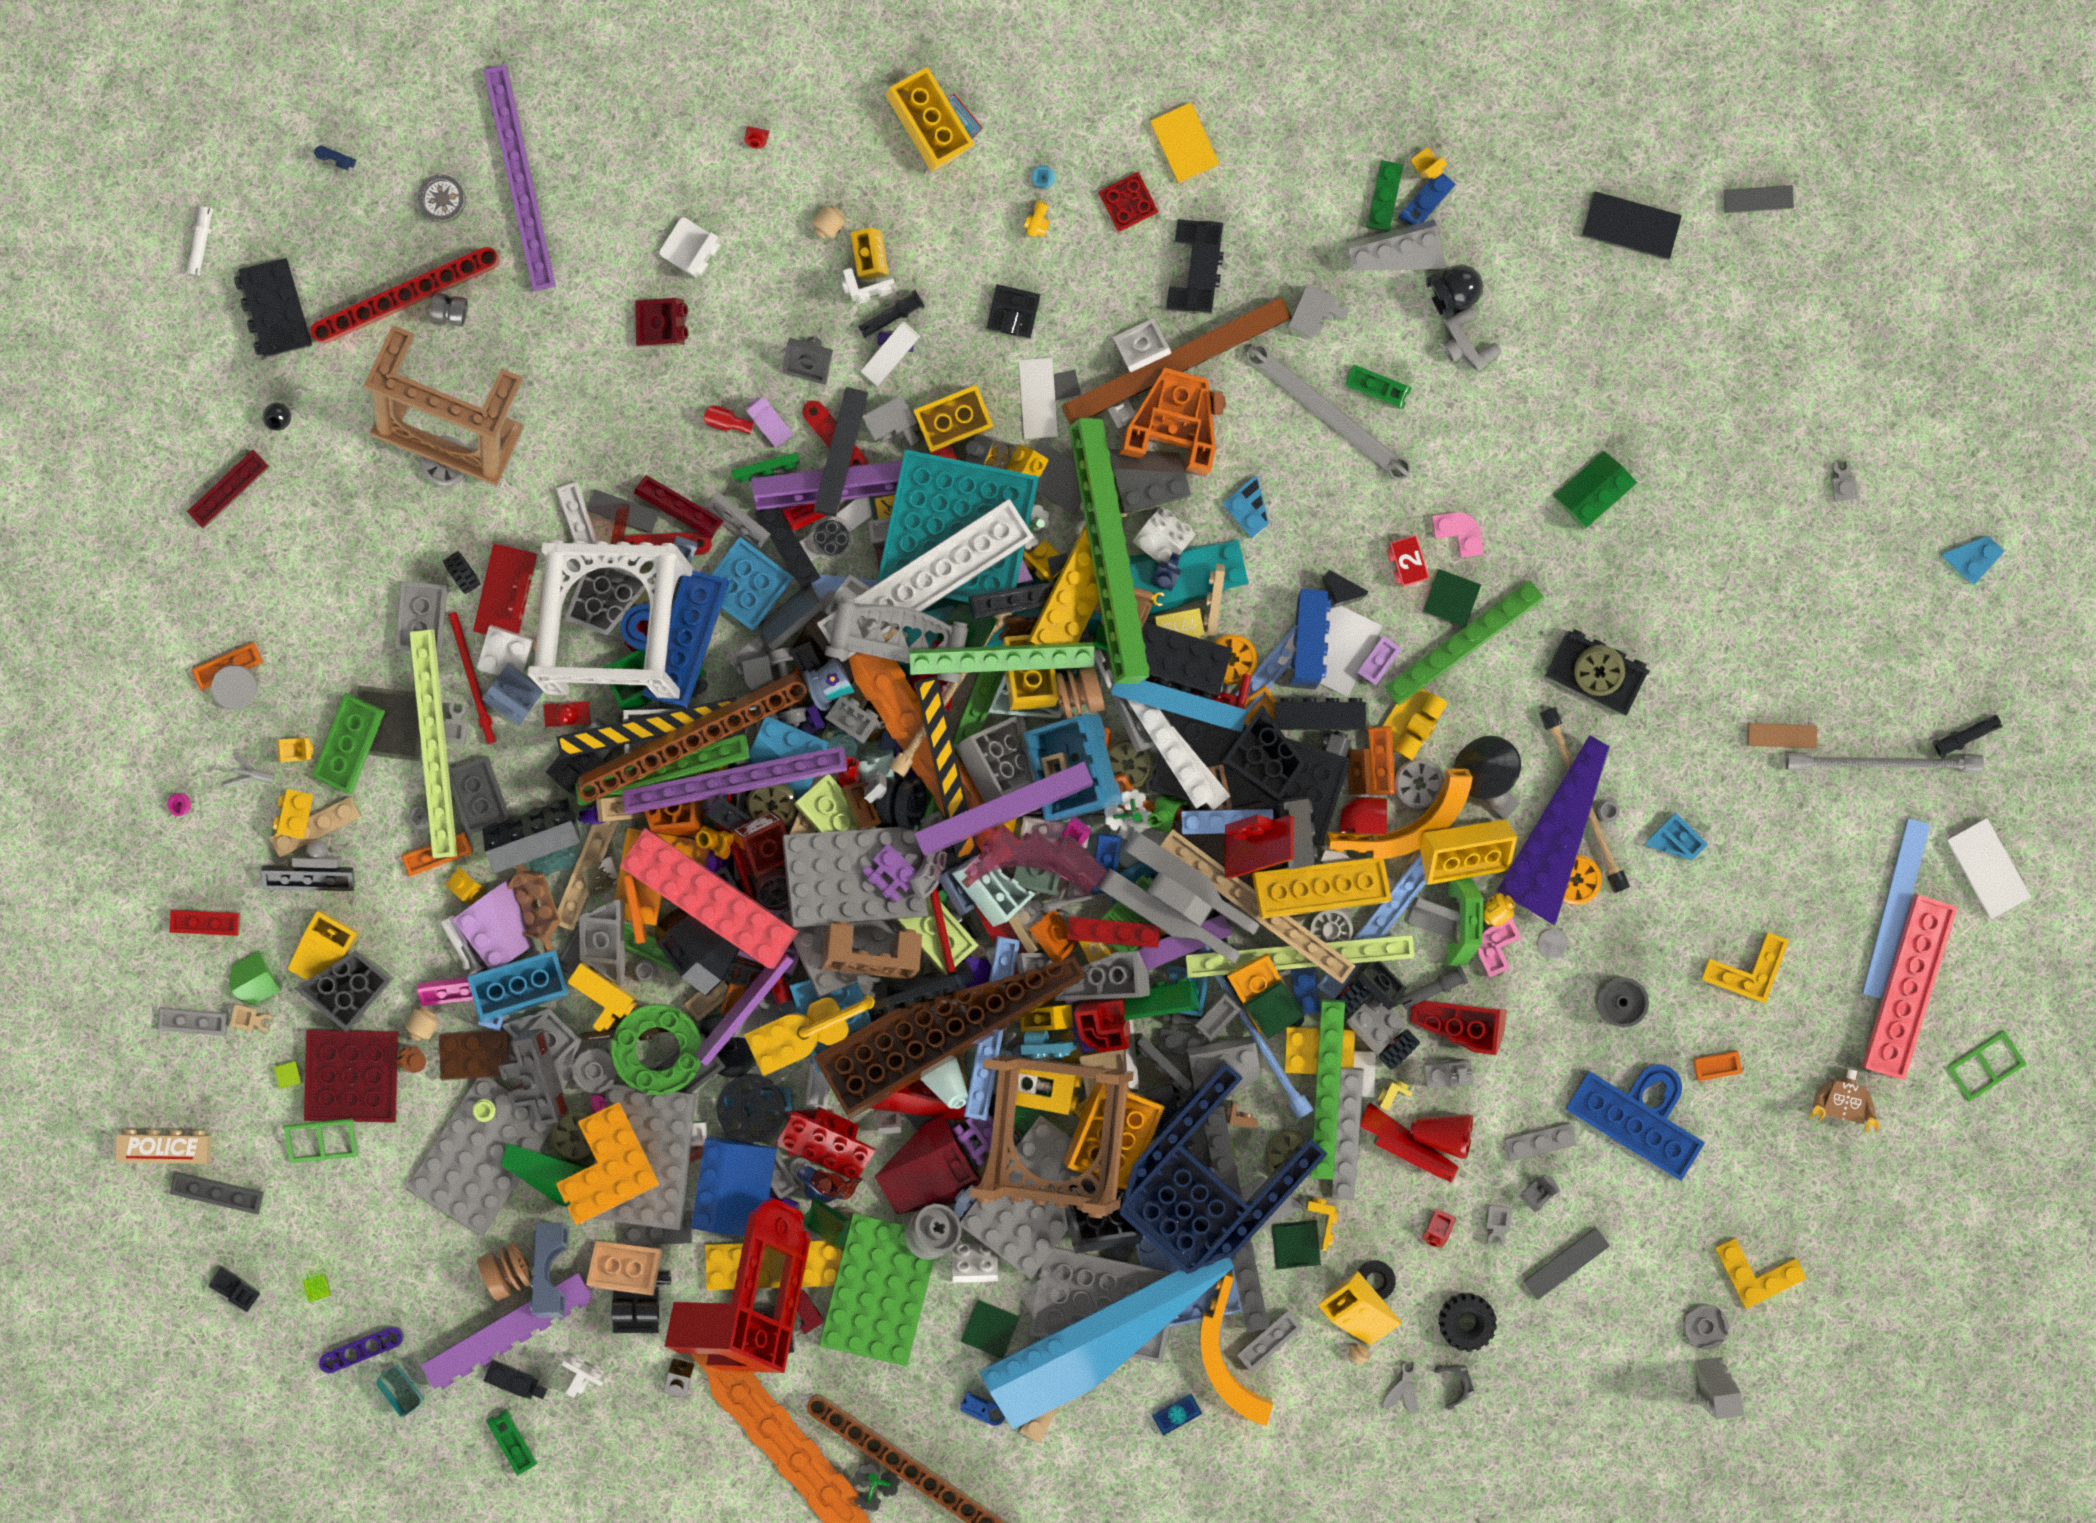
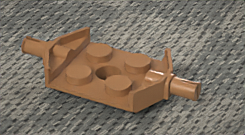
M524 863L515 866L516 875L513 876L507 888L508 890L514 888L528 929L522 935L539 939L542 942L545 953L553 951L550 937L553 936V932L559 925L560 918L544 873L533 871L529 868L525 869ZM537 898H538L539 901H540V904H541L540 907H539L538 904H537Z

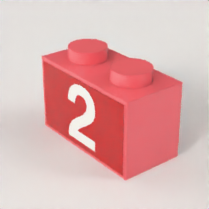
M1417 535L1388 544L1389 548L1386 549L1389 561H1394L1396 570L1393 571L1396 584L1400 583L1401 587L1429 579Z

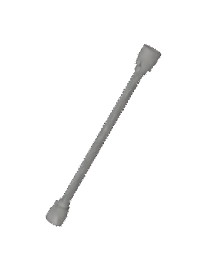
M1787 752L1786 769L1805 770L1806 767L1813 765L1919 768L1956 767L1957 769H1963V773H1982L1984 758L1983 755H1964L1963 758H1957L1956 760L1847 757L1845 759V757L1813 758L1812 756H1806L1804 752Z

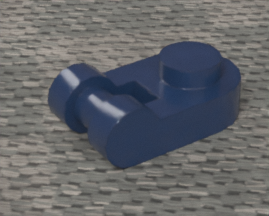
M317 146L314 150V155L318 159L326 161L330 158L337 161L335 166L347 171L349 167L354 168L357 161L325 146Z

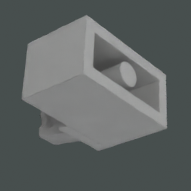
M1307 284L1288 328L1313 339L1315 334L1320 335L1324 326L1321 319L1332 320L1335 316L1345 320L1349 310L1338 306L1340 301L1336 299V296Z
M902 395L862 416L875 442L879 440L881 443L893 438L892 433L896 431L901 439L904 437L908 439L911 447L919 443L914 433L919 430L918 424Z
M1468 1059L1423 1064L1425 1087L1428 1089L1473 1084L1472 1065Z

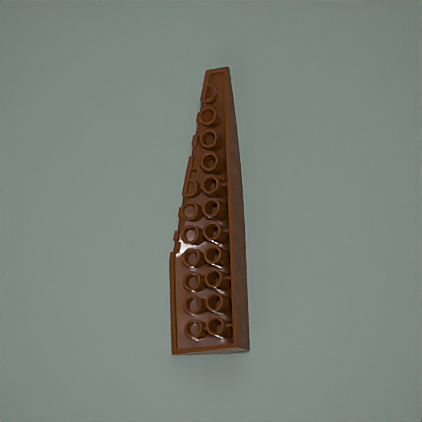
M1075 957L1047 964L1044 967L1027 970L1024 973L1003 977L997 981H990L956 991L953 994L939 996L926 1002H919L909 1007L892 1010L813 1056L850 1120L990 1038L1086 976Z

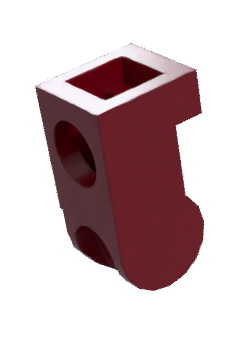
M801 1289L797 1313L804 1322L800 1325V1329L805 1335L822 1324L824 1318L809 1295Z

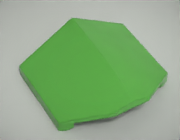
M260 951L232 965L229 987L236 998L256 1005L281 991Z

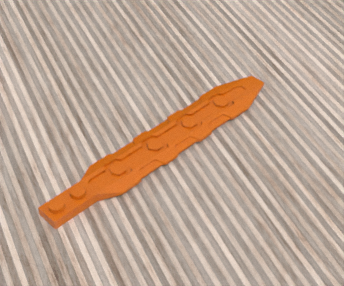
M858 652L849 658L854 681L866 699L871 701L885 722L886 729L904 751L910 746L909 744L924 724L918 696L906 680V675L896 660ZM925 735L913 754L911 767L917 776L922 778L936 799L935 803L945 816L927 735ZM956 755L968 810H971L985 803L969 773ZM994 828L975 835L977 846L985 858L995 866L1012 857Z
M689 1353L708 1374L711 1393L715 1400L726 1412H730L745 1429L747 1436L756 1446H760L775 1463L777 1470L786 1480H790L823 1522L870 1523L866 1512L861 1509V1506L855 1504V1499L859 1497L857 1490L822 1455L821 1449L811 1438L808 1439L792 1421L791 1415L781 1404L778 1405L762 1387L761 1381L753 1372L720 1371L706 1365L708 1354Z

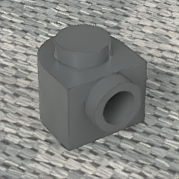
M1336 730L1335 734L1325 732L1321 745H1324L1323 750L1346 757L1352 740L1347 739L1349 734Z

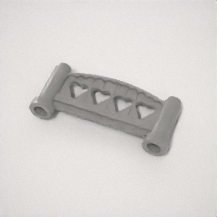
M841 597V601L838 603L830 646H826L825 655L847 659L849 651L910 663L909 650L929 649L925 639L927 631L944 635V640L935 649L964 648L968 632L967 623L954 621L953 625H948L935 617L913 609L892 605L857 606L854 604V599ZM861 616L866 617L867 620L873 618L877 622L876 626L864 638L857 623V619ZM883 621L899 625L898 632L887 643L880 629V623ZM905 626H910L912 630L919 628L922 632L921 636L909 648L902 633V629ZM938 673L937 679L960 683L961 674Z

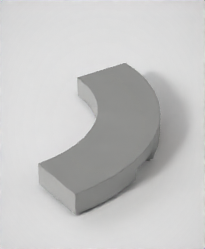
M939 810L920 821L923 829L942 822L943 817ZM945 848L928 856L924 854L919 871L910 879L918 901L927 898L939 884V877L946 865L947 852H945Z

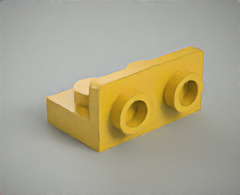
M1045 539L1030 554L1024 550L1023 556L1025 559L1023 561L1031 571L1035 568L1036 571L1034 573L1043 583L1046 580L1053 582V579L1062 571L1061 569L1052 577L1047 558L1060 554Z

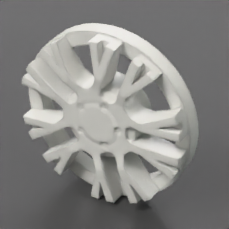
M1338 910L1322 911L1311 923L1310 932L1314 934V931L1322 930L1323 934L1315 936L1318 938L1324 936L1326 938L1325 942H1328V939L1334 942L1336 938L1340 939V941L1351 940L1353 935V926L1350 919ZM1330 913L1338 914L1334 922L1330 920ZM1326 915L1329 922L1325 923L1322 916ZM1343 917L1345 920L1338 925L1337 922ZM1317 920L1323 922L1322 928L1315 927ZM1348 924L1349 932L1341 931L1342 925ZM1340 933L1348 936L1347 940L1339 937Z

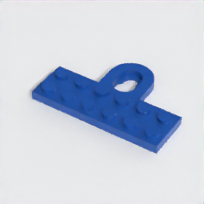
M692 570V576L682 577L671 609L665 672L680 689L679 699L657 698L646 686L643 693L645 698L688 709L730 583L728 579ZM639 604L630 608L623 616L621 633L631 647L646 652L647 637L637 630V624L642 620L649 621L650 605Z
M1655 1064L1642 1070L1627 1094L1588 1070L1565 1107L1567 1111L1680 1181L1683 1180L1705 1144L1699 1138L1667 1119L1681 1096L1682 1082L1679 1075L1672 1068L1665 1065ZM1656 1081H1663L1666 1085L1664 1100L1655 1108L1647 1107L1642 1100L1643 1092L1646 1088L1653 1086Z

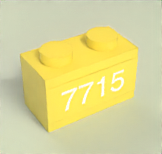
M1200 608L1154 617L1157 626L1196 638L1205 635Z

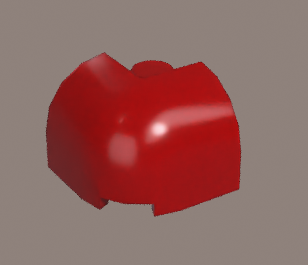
M1359 797L1346 802L1339 813L1338 832L1387 835V799Z
M1123 998L1091 999L1078 1005L1074 1014L1082 1042L1084 1041L1089 1047L1096 1049L1097 1052L1128 1049L1130 1044L1129 1020H1124Z

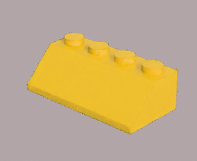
M928 66L889 87L885 96L931 172L952 162L974 146V142Z
M1506 819L1423 833L1420 853L1427 885L1509 871L1517 835Z

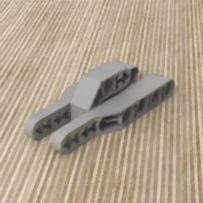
M1134 830L1122 850H1125L1141 863H1145L1157 871L1158 874L1147 889V892L1110 868L1097 888L1153 925L1158 926L1168 935L1175 938L1199 940L1235 964L1241 953L1201 928L1209 914L1214 909L1253 935L1260 925L1224 902L1210 878Z

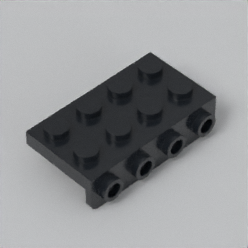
M287 258L238 269L234 282L237 290H241L243 298L240 299L241 306L244 312L247 311L250 319L247 320V326L250 334L254 333L256 342H253L256 355H260L261 360H264L270 356L311 347V338Z
M1145 622L1142 637L1149 665V677L1145 681L1148 679L1162 686H1171L1178 688L1179 691L1198 694L1203 698L1217 699L1222 689L1233 648Z
M1573 629L1572 632L1566 631L1544 676L1627 716L1646 676L1650 672V670L1646 669L1647 664L1637 659H1634L1632 662L1625 658V653L1614 649L1621 655L1625 664V676L1622 684L1617 690L1607 695L1597 696L1589 694L1576 681L1574 672L1576 660L1585 649L1596 645L1606 646V644L1596 639L1591 642L1585 639L1586 634L1576 629ZM1600 666V668L1595 667V674H1604L1603 666Z
M966 961L961 962L955 967V972L948 973L945 976L939 970L915 977L912 980L909 979L887 987L889 997L876 1000L874 1008L875 1010H884V1013H888L912 1004L926 1002L928 999L946 996V993L966 989V985L975 982L970 964Z

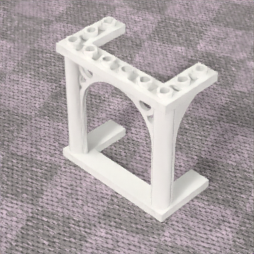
M559 540L542 543V552L546 556L535 662L534 666H529L528 676L545 694L568 695L569 685L567 683L646 685L657 698L679 699L680 689L665 672L671 607L678 578L680 576H692L693 567L678 547L672 543H662V546H653V544L641 542L639 545H631L627 542H617V545L603 541H596L595 544H586L583 541L564 543ZM584 560H593V563L591 565H585ZM608 560H614L613 563H608ZM629 561H637L635 566L628 565ZM652 561L654 563L652 570L646 574H641V566L645 562ZM606 567L620 568L639 578L644 584L650 600L644 670L555 667L562 604L570 587L586 573ZM563 573L570 577V579L566 582H563L565 579ZM653 578L654 584L648 583V579Z

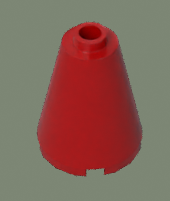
M1473 1115L1419 1117L1416 1119V1122L1411 1123L1410 1135H1414L1415 1141L1460 1159L1468 1158L1471 1145L1470 1137L1473 1131Z

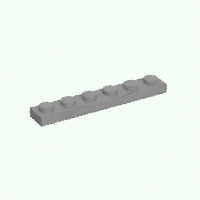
M1341 1067L1334 1180H1332L1331 1190L1332 1199L1354 1200L1363 1068Z

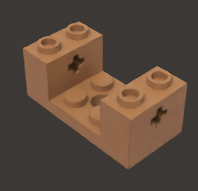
M835 921L834 924H830L824 933L821 970L910 980L920 970L922 934L916 933V930L903 929L899 931L892 941L891 955L879 953L878 956L869 955L866 951H855V953H852L854 926H849L847 922Z

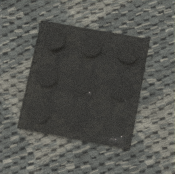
M359 686L358 698L385 710L368 755L420 761L421 738L416 692Z

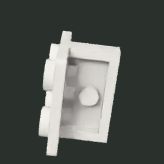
M984 1243L957 1244L952 1249L953 1282L998 1281V1254Z
M576 1354L572 1356L567 1355L561 1363L562 1366L577 1373L566 1394L573 1398L577 1393L582 1394L589 1381L602 1386L607 1378V1375L604 1374V1369L594 1364L592 1367L585 1364V1359Z

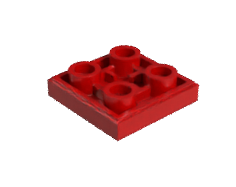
M1139 172L1098 191L1118 233L1159 213Z

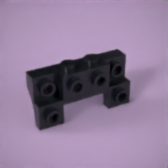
M1177 220L1175 243L1192 245L1187 288L1169 286L1166 310L1212 314L1215 287H1220L1221 274H1217L1218 265L1223 264L1224 252L1220 251L1222 222Z

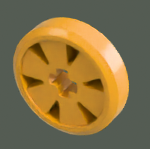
M1230 634L1222 636L1214 642L1233 648L1231 653H1235V657L1239 659L1238 662L1234 663V666H1230L1228 663L1223 683L1239 684L1242 681L1243 674L1252 675L1257 666V653L1248 639L1240 635Z
M1577 855L1570 878L1575 877L1576 873H1578L1579 877L1582 878V882L1577 883V886H1573L1574 882H1569L1564 896V902L1574 905L1591 901L1598 894L1602 883L1601 872L1596 863L1586 856Z

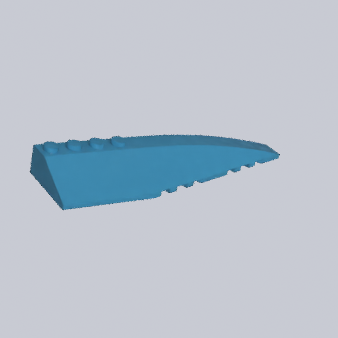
M1225 1258L1189 1274H1186L1179 1268L983 1367L979 1373L1012 1429H1015L1093 1390L1234 1267V1264L1230 1258Z

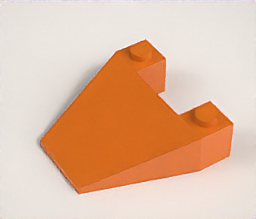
M1164 368L1124 430L1119 454L1141 459L1146 454L1150 439L1188 449L1184 471L1201 476H1206L1210 473L1216 447L1208 379Z

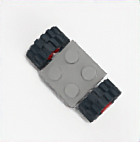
M1356 979L1334 1000L1345 1001L1344 1018L1354 1009L1356 1010L1346 1023L1376 1055L1379 1054L1378 1057L1392 1070L1417 1048L1420 1041L1408 1029L1396 1036L1406 1023L1392 1009L1388 1011L1386 1007L1381 1006L1373 994L1369 996L1371 992L1364 989L1360 981Z

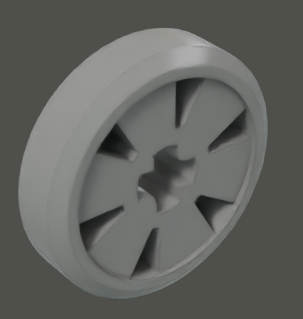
M438 436L467 448L460 440L454 437ZM420 456V467L423 474L428 480L437 485L452 486L462 481L467 475Z
M1409 760L1401 765L1395 774V793L1409 807H1429L1433 804L1441 790L1444 781L1443 774L1439 767L1429 760ZM1419 777H1422V782L1425 784L1424 788L1420 787V789L1417 790L1415 789L1416 785L1413 783L1414 779L1418 780Z

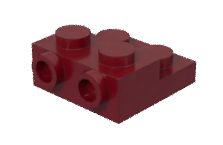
M684 299L636 300V346L685 345V339H688L689 331L687 326L684 325V317L688 315V306L684 303Z

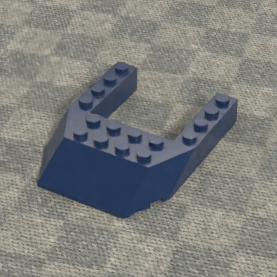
M1225 1059L1220 1062L1161 1127L1134 1162L1119 1212L1123 1218L1186 1274L1197 1271L1199 1268L1210 1266L1222 1259L1235 1256L1327 1155L1326 1150L1310 1135H1307L1246 1201L1183 1145L1185 1141L1243 1079L1242 1075Z

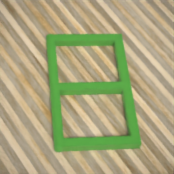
M2002 1031L1947 1068L1967 1097V1101L1970 1102L2027 1065V1063L2023 1060L2006 1032ZM2003 1038L2019 1064L1997 1078L1981 1051ZM1977 1055L1993 1081L1971 1095L1954 1069Z
M352 1118L283 1126L290 1163L358 1157ZM348 1124L352 1151L326 1154L321 1127ZM316 1127L320 1154L294 1157L290 1130Z

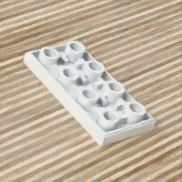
M1984 818L1946 840L1990 919L2031 898L1988 818Z

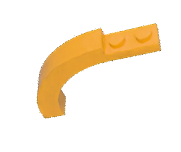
M1446 768L1444 781L1437 798L1429 809L1414 822L1400 829L1387 832V835L1327 832V845L1329 849L1336 852L1354 850L1365 853L1369 850L1373 859L1398 857L1421 848L1423 833L1448 829L1455 821L1468 798L1473 777L1468 769Z
M1228 1272L1216 1282L1217 1297H1212L1209 1311H1212V1313L1203 1311L1200 1347L1203 1363L1212 1385L1229 1406L1244 1417L1267 1426L1273 1407L1272 1399L1258 1395L1244 1387L1231 1374L1220 1351L1219 1331L1234 1279L1233 1273Z

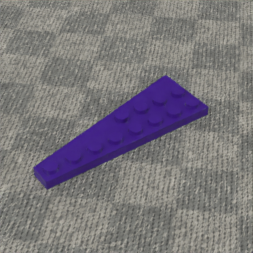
M1591 735L1588 736L1497 889L1499 893L1504 896H1510L1514 902L1553 925H1556L1558 921L1557 919L1564 902V896L1580 849L1586 823L1591 812L1592 803L1610 746Z

